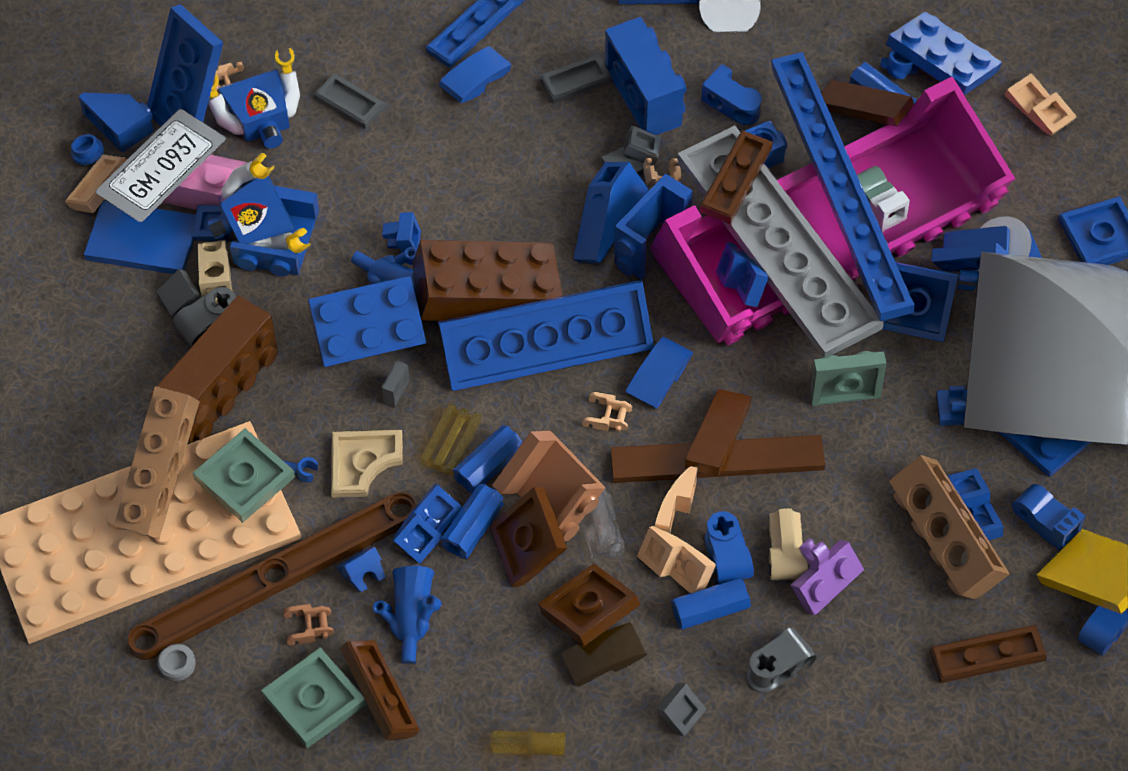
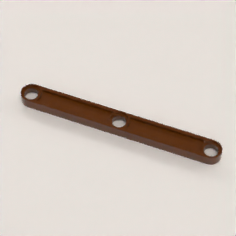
M406 492L394 493L137 625L128 634L127 641L131 653L139 659L147 660L159 655L167 646L180 644L399 530L409 516L408 514L404 517H397L391 513L392 508L400 503L406 504L411 508V513L417 505L415 498ZM274 568L283 570L285 576L279 582H269L265 579V575L269 570ZM150 635L154 637L155 643L149 649L140 650L135 646V642L141 636Z

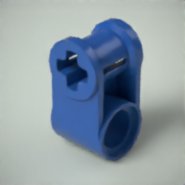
M726 511L712 514L707 522V532L704 539L709 558L716 564L713 571H716L718 579H715L716 584L720 585L742 578V580L752 578L754 576L752 558L749 549L745 545L737 518Z

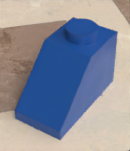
M82 93L78 96L83 115L122 153L154 132L151 119H153L152 112L145 103H138L130 94Z

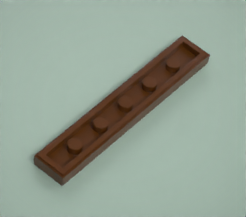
M807 435L735 440L720 475L715 476L697 471V478L825 470L822 436ZM692 443L611 447L613 483L678 479L687 470L685 468V458Z

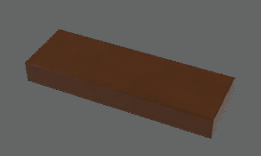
M832 80L821 93L829 112L892 126H898L914 106L912 96Z
M741 130L700 205V213L731 225L772 150L773 142Z
M718 388L685 458V468L688 469L692 466L697 467L699 472L715 476L720 475L751 407L752 396Z
M1036 625L930 647V654L940 684L1038 663L1047 659V654Z
M375 640L347 641L340 650L385 740L407 739L415 736L420 729Z

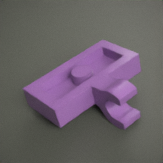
M809 538L799 549L809 563L810 568L792 583L791 587L803 608L809 614L816 615L864 571V568L849 542L839 540L828 550L823 542L820 541L815 546L813 540Z

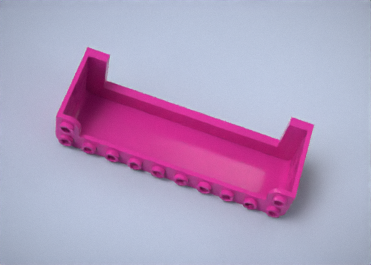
M953 76L924 90L898 126L886 125L844 146L856 174L876 165L883 171L887 181L894 186L898 193L903 191L910 200L907 219L882 232L891 253H896L898 257L912 251L916 247L914 243L923 238L926 243L936 239L944 233L942 228L950 224L954 228L965 224L971 219L969 214L977 210L981 214L992 210L999 204L997 200L1009 193L1007 188L1015 180L1014 175ZM810 163L777 180L852 281L856 280L859 277V271L813 164ZM694 205L664 221L650 250L717 343L724 341L727 346L743 338L745 336L743 332L752 326L758 331L774 321L772 316L783 312L785 316L789 315V311L768 283H766L758 307L745 305L736 289L723 286L716 273V269L727 242H730L740 248L741 246L722 221L708 215L701 218L702 216ZM895 212L889 214L888 218L892 217Z

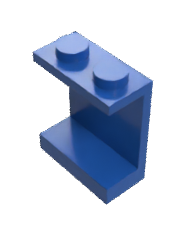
M666 173L615 226V263L617 268L627 276L633 274L639 279H643L646 271V238L661 222L664 223L666 219L692 207L693 191Z
M274 186L293 223L294 230L290 233H294L300 228H305L307 233L299 237V240L304 244L309 243L319 213L317 193ZM233 241L230 245L233 264H237L240 268L248 271L255 270L256 268L270 270L274 275L281 277L288 274L299 275L307 250L294 253L290 249L277 250Z

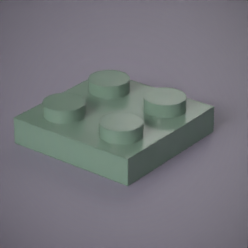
M863 351L856 355L840 357L828 355L821 359H814L810 387L812 406L881 398L887 364L884 351L874 353Z
M244 428L193 472V477L197 483L243 523L295 478V474L291 467Z
M321 647L261 690L263 698L307 749L366 706V700Z

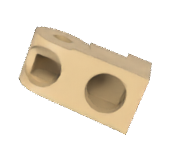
M226 241L198 243L201 296H205L217 287H225L233 291Z

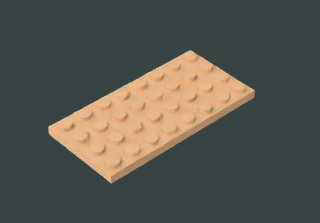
M251 421L203 438L201 441L198 440L187 444L159 539L114 526L131 466L1 514L0 569L28 643L41 640L302 539L281 490L242 523L194 480L193 472L244 428L258 439Z

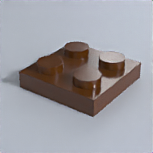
M533 487L490 525L507 576L513 587L527 584L567 549L545 488Z
M593 563L539 602L538 606L543 616L582 646H585L640 606V602L636 593Z

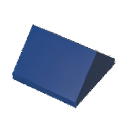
M896 262L914 303V311L911 314L884 320L883 330L944 342L958 275Z

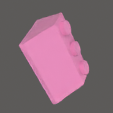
M210 154L162 203L197 210L198 205H220L219 198L222 196V187L232 171L248 162Z

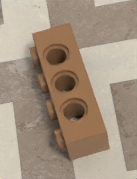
M155 386L114 526L156 539L160 538L200 401L190 395Z
M920 455L889 480L895 490L893 496L896 502L909 512L913 519L911 522L913 529L929 544L931 558L938 566L944 568L949 576L947 583L955 594L977 599L1010 574L937 460ZM929 494H931V502L929 506L926 508V498ZM948 522V523H949V531H948V533L944 536V535H943V528H944L945 524ZM965 551H967V555H968V556H967V560H966L965 564L962 565V564H961L962 554H963Z

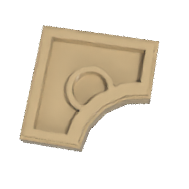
M402 430L332 432V498L367 496L370 484L377 474L389 467L402 465Z

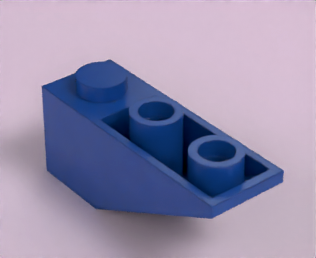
M605 162L588 186L573 260L579 263H600L606 257L609 248L615 241V226L649 191L629 162Z

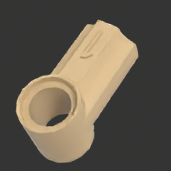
M779 509L769 514V535L771 541V548H769L770 580H797L808 570V562L799 549L803 544L800 513L792 509Z

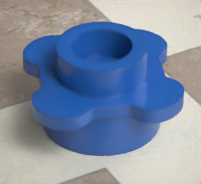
M894 50L890 52L888 58H882L880 61L881 67L888 69V73L897 79H904L906 75L918 72L917 65Z

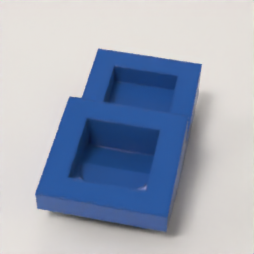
M488 46L454 67L440 80L439 86L462 104L483 93L487 83L506 75L510 71L512 64Z
M727 242L716 273L724 287L737 290L745 305L758 307L769 276L740 247L734 243Z
M662 336L638 369L625 392L657 409L674 381L677 382L682 375L693 352Z
M974 468L948 475L951 483L987 539L992 540L1003 537L1004 527L990 503V491L978 469Z
M434 483L406 518L392 540L420 564L441 540V533L458 515L462 506L439 485Z

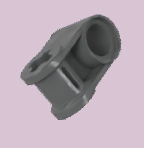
M217 287L193 304L182 308L174 316L172 325L192 347L236 296L228 288Z
M788 628L751 655L749 670L746 675L747 683L754 691L768 693L790 678L798 676L796 672L804 666L811 667L818 656L795 628Z

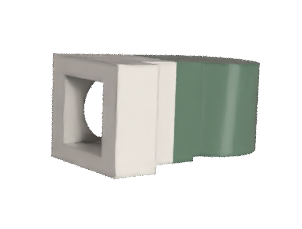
M872 166L857 174L882 232L907 219L910 200L903 191L898 193L894 186L887 181L885 174L878 166ZM895 212L892 217L888 218L889 214Z

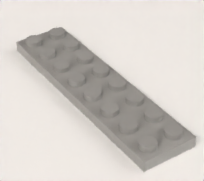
M736 126L728 128L678 153L677 161L704 198L740 134ZM763 164L731 225L723 222L746 255L769 276L767 283L822 358L834 355L882 330L884 322L879 320L876 311L765 164Z

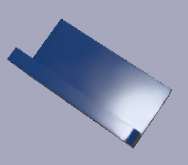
M1007 226L945 232L943 248L932 249V263L942 271L948 272L960 271V269H980L981 252L1009 254L1010 229Z

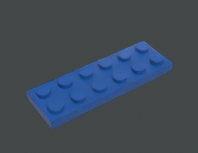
M640 280L438 322L452 391L648 351L654 348L643 282Z

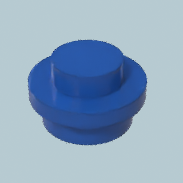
M90 134L79 136L71 145V156L74 162L80 165L95 163L104 152L102 142Z

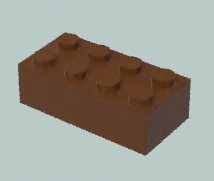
M420 240L412 262L420 318L425 321H444L563 296L553 243Z
M239 295L157 385V387L190 395L200 401L187 444L209 437L213 430V423L220 415L226 416L230 413L235 404V398L242 390L248 391L255 383L256 374L263 366L269 367L277 357L278 349L271 314Z

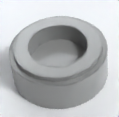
M172 644L164 648L159 654L158 667L166 679L171 681L184 680L195 669V657L189 647L182 644Z

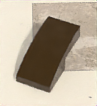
M632 623L604 631L585 646L578 643L561 652L563 660L577 686L589 683L611 669L614 672L624 669L648 655Z

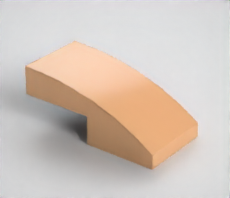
M1032 73L1007 89L1004 94L1043 132L1050 136L1077 117L1057 92L1050 96Z
M690 466L674 482L662 502L655 522L656 527L671 533L675 511L690 513L697 481V467Z
M656 526L649 527L637 555L658 576L670 575L690 594L706 589L716 566L715 563L701 552Z

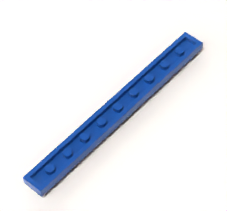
M803 52L772 59L771 69L879 320L884 321L913 313L914 303Z

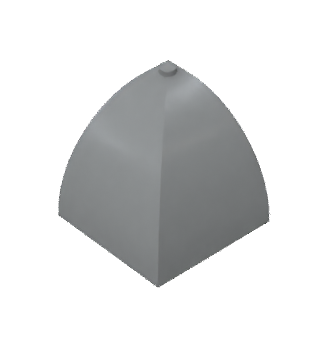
M981 252L964 427L1029 436L1128 445V272L1114 266L1096 263Z

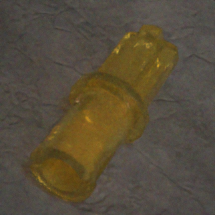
M528 728V732L493 731L491 749L494 753L527 754V758H531V754L565 756L566 732H532V728Z

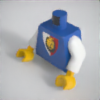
M289 48L291 59L288 62L280 61L278 50L275 52V62L282 68L281 74H279L278 69L221 87L219 88L220 94L216 91L219 79L215 74L208 104L218 125L235 135L241 134L246 142L261 138L266 148H275L283 142L280 131L290 128L289 118L295 115L300 99L296 71H292L291 68L294 62V52L291 48Z
M260 153L253 162L244 164L232 171L222 187V196L219 198L224 213L207 221L215 239L234 231L239 243L277 250L290 249L294 253L303 252L311 244L302 243L299 237L305 235L307 231L305 228H300L294 233H290L294 230L293 223L269 177L275 166L264 167L261 162L266 157V154Z

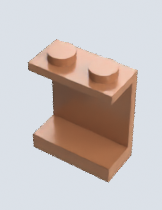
M551 431L530 432L493 483L494 488L501 495L517 493L521 498L533 487L545 488L564 542L577 534L579 523L585 515L596 508L599 503L598 497L605 489L603 484Z

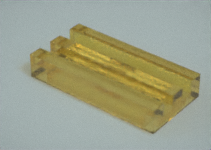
M449 403L420 458L421 464L453 476V469L460 463L482 420L481 414L476 412L474 415L469 414V410L465 408L458 410L456 405ZM453 416L457 417L435 461L431 460ZM464 422H470L448 465L443 464Z

